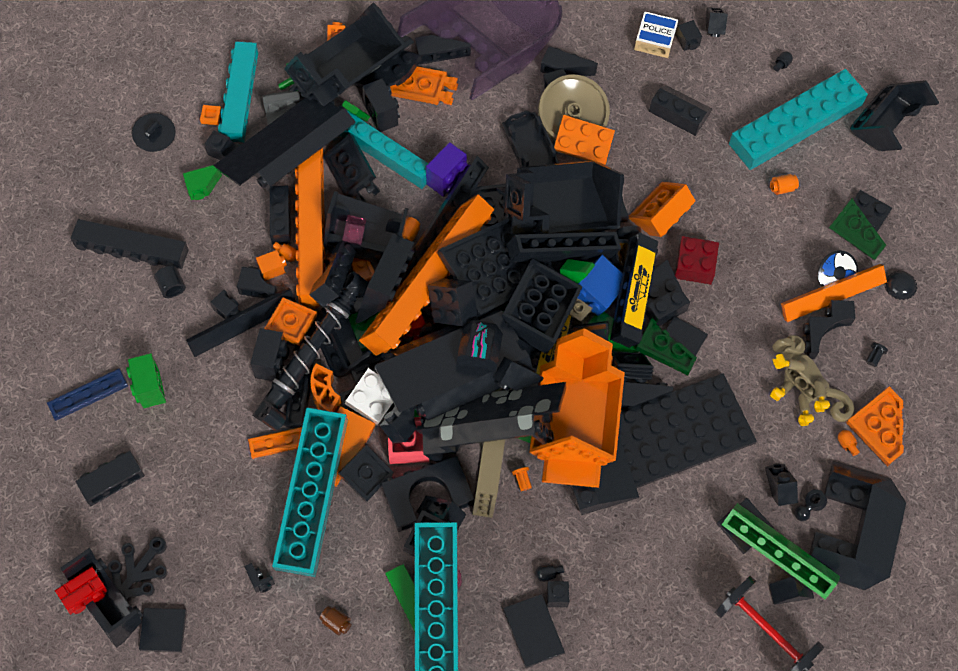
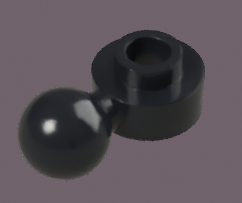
M818 489L809 491L805 497L806 505H800L795 509L794 515L796 519L807 521L810 518L811 510H822L827 504L825 494Z

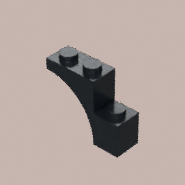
M831 300L828 307H825V317L809 316L807 322L803 324V334L806 335L804 352H807L809 358H816L819 353L821 338L826 333L838 327L852 325L855 320L854 301Z

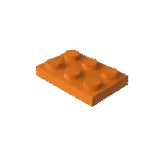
M563 115L554 148L557 152L587 161H596L605 165L615 130Z

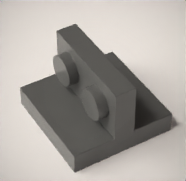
M290 90L262 95L268 125L300 102L298 91L293 92Z

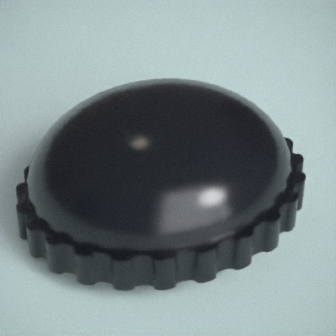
M894 271L886 278L885 288H887L886 291L889 292L888 294L891 297L899 300H908L915 295L917 283L911 274L904 271Z

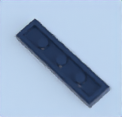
M119 368L47 402L53 418L57 421L128 387V384Z

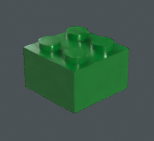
M152 353L128 359L129 367H126L129 379L131 378L132 381L130 388L136 402L140 403L143 409L166 403L159 367Z

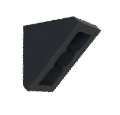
M795 577L769 584L774 605L814 599L813 591Z

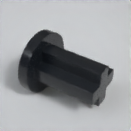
M873 342L871 344L872 351L866 362L876 367L882 355L887 354L888 349L879 343Z

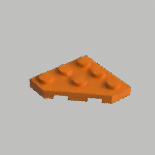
M890 386L846 422L887 467L904 453V445H902L903 400Z

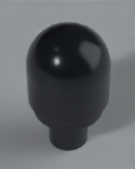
M788 51L782 52L776 58V64L773 66V69L778 72L780 69L787 68L793 61L792 54Z
M550 563L541 565L536 569V578L542 582L553 580L557 574L564 573L563 565L555 567Z

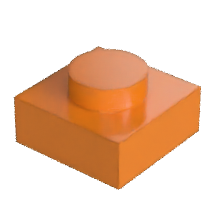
M203 105L200 117L201 124L219 125L221 106Z

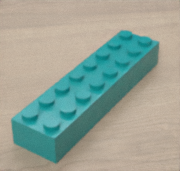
M844 69L732 133L729 145L749 170H752L863 105L868 93L847 69Z
M306 408L272 565L276 571L316 577L348 423L346 414Z
M415 523V671H459L457 523Z

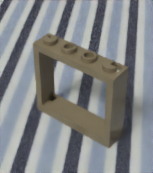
M505 440L483 442L473 515L493 517Z

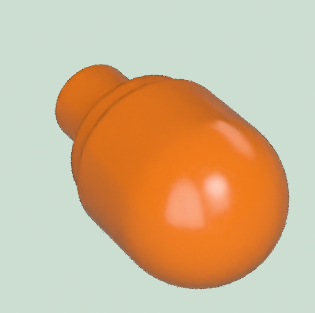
M278 242L274 243L273 249L277 250L280 256L283 255L286 261L292 262L296 260V249L289 244L281 245Z
M848 430L839 432L837 439L842 448L846 451L849 450L853 456L859 454L860 451L856 447L857 440L854 435Z

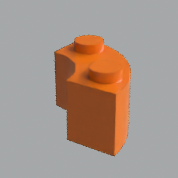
M316 363L311 373L313 401L318 410L337 413L341 406V397L332 388L334 382L333 371Z

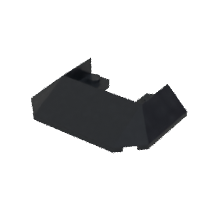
M833 460L824 494L828 499L862 509L855 543L852 544L815 532L809 555L839 575L838 582L865 591L890 578L906 501L891 478Z

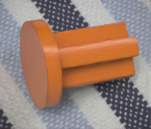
M529 467L512 471V475H516L520 491L532 488L527 473L530 470Z

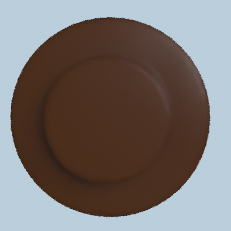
M327 606L320 615V620L323 621L322 624L338 636L342 633L346 634L352 625L350 623L351 618L336 607Z

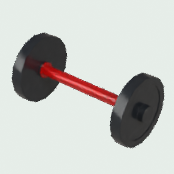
M750 575L737 589L733 587L725 595L727 599L719 606L715 613L722 618L734 605H739L795 660V664L789 671H808L814 665L812 661L825 646L817 641L805 654H800L744 600V595L757 581Z

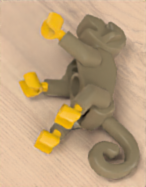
M790 335L787 338L778 339L772 345L773 351L780 353L776 355V359H772L776 369L785 367L784 383L779 388L775 387L769 396L779 401L781 397L796 386L802 392L798 397L800 411L803 414L798 418L800 426H808L814 420L813 415L809 414V403L811 401H816L814 403L816 412H824L825 409L829 408L830 403L828 400H825L826 396L841 401L834 403L830 408V413L836 421L846 422L853 416L854 405L852 400L844 392L829 388V383L823 378L814 361L803 354L805 343L802 338ZM845 406V413L842 414L839 410Z

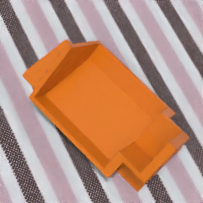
M584 328L556 340L554 361L543 364L540 367L539 375L544 377V379L538 385L566 382V391L560 412L552 413L553 422H550V426L554 433V441L543 445L531 436L529 453L537 456L540 460H544L542 482L599 488L601 466L616 461L625 372L612 366L613 344Z

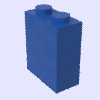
M603 255L593 262L594 268L578 283L583 286L578 299L592 308L591 311L597 316L607 310L619 295L622 273Z

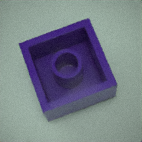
M449 142L426 166V185L444 197L446 193H449V190H452L466 168L467 154Z

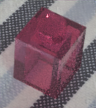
M348 215L343 241L361 244L366 219Z

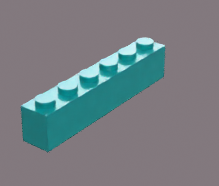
M235 42V48L231 50V59L233 60L232 63H229L230 77L226 79L227 93H224L223 97L225 107L221 109L222 124L219 123L218 132L230 137L232 142L244 143L259 54L257 43Z
M347 111L356 123L349 131H344L340 136L345 138L349 134L353 135L361 150L420 189L426 186V166L429 163Z

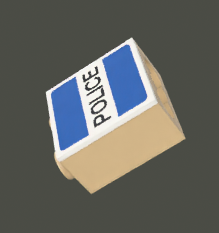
M644 12L634 50L668 58L678 19Z

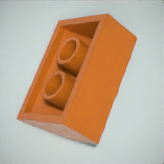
M661 182L629 215V219L650 236L662 237L691 208L696 200L686 184Z

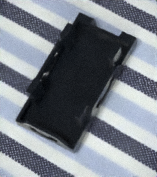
M524 111L514 114L505 122H502V128L520 167L559 164L556 150L545 127L542 126L543 123L540 116H537L535 112Z

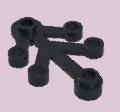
M154 537L150 541L149 550L136 567L134 563V546L130 543L122 546L121 551L125 556L127 578L123 583L120 575L122 564L118 560H112L109 563L108 568L112 572L113 584L119 592H122V596L126 601L132 597L151 596L155 591L154 586L149 582L144 583L140 588L130 589L134 582L155 578L164 579L167 576V569L162 565L157 566L154 570L143 572L156 554L165 552L167 543L162 537ZM155 542H161L159 547H154ZM126 548H132L131 552L125 553ZM114 564L119 565L116 570H112ZM160 569L164 570L162 575H157ZM147 586H150V592H144V589Z

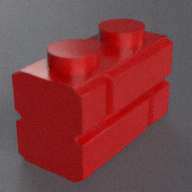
M90 567L54 591L71 615L73 613H81L85 610V605L90 602L101 600L105 596L104 593L107 592V589L93 567Z

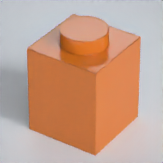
M277 250L256 257L264 281L285 274L284 267L287 264L284 256H279Z

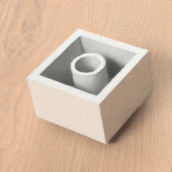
M368 368L347 398L345 404L378 426L393 404V401L379 375Z

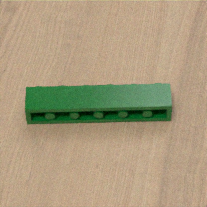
M737 503L722 523L729 531L825 600L838 584L839 575Z

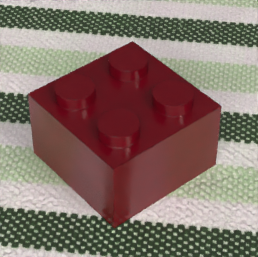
M682 236L678 248L675 269L676 278L711 285L716 271L719 242Z

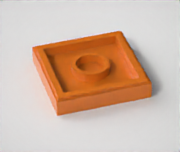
M283 297L264 329L283 332L285 340L300 346L317 316V311Z

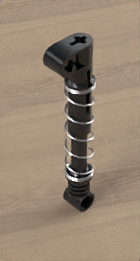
M355 271L347 275L343 284L344 290L341 289V294H339L338 298H335L327 304L328 306H325L328 314L322 322L315 321L318 328L311 337L304 336L307 343H303L298 351H294V357L287 366H283L284 371L279 378L273 380L271 383L272 388L252 416L274 431L279 430L284 425L287 415L280 411L288 398H292L295 393L294 389H299V382L305 374H309V368L315 359H320L317 351L322 344H330L328 336L332 330L341 329L339 320L349 317L351 314L350 305L353 306V301H357L356 298H361L365 295L369 282Z

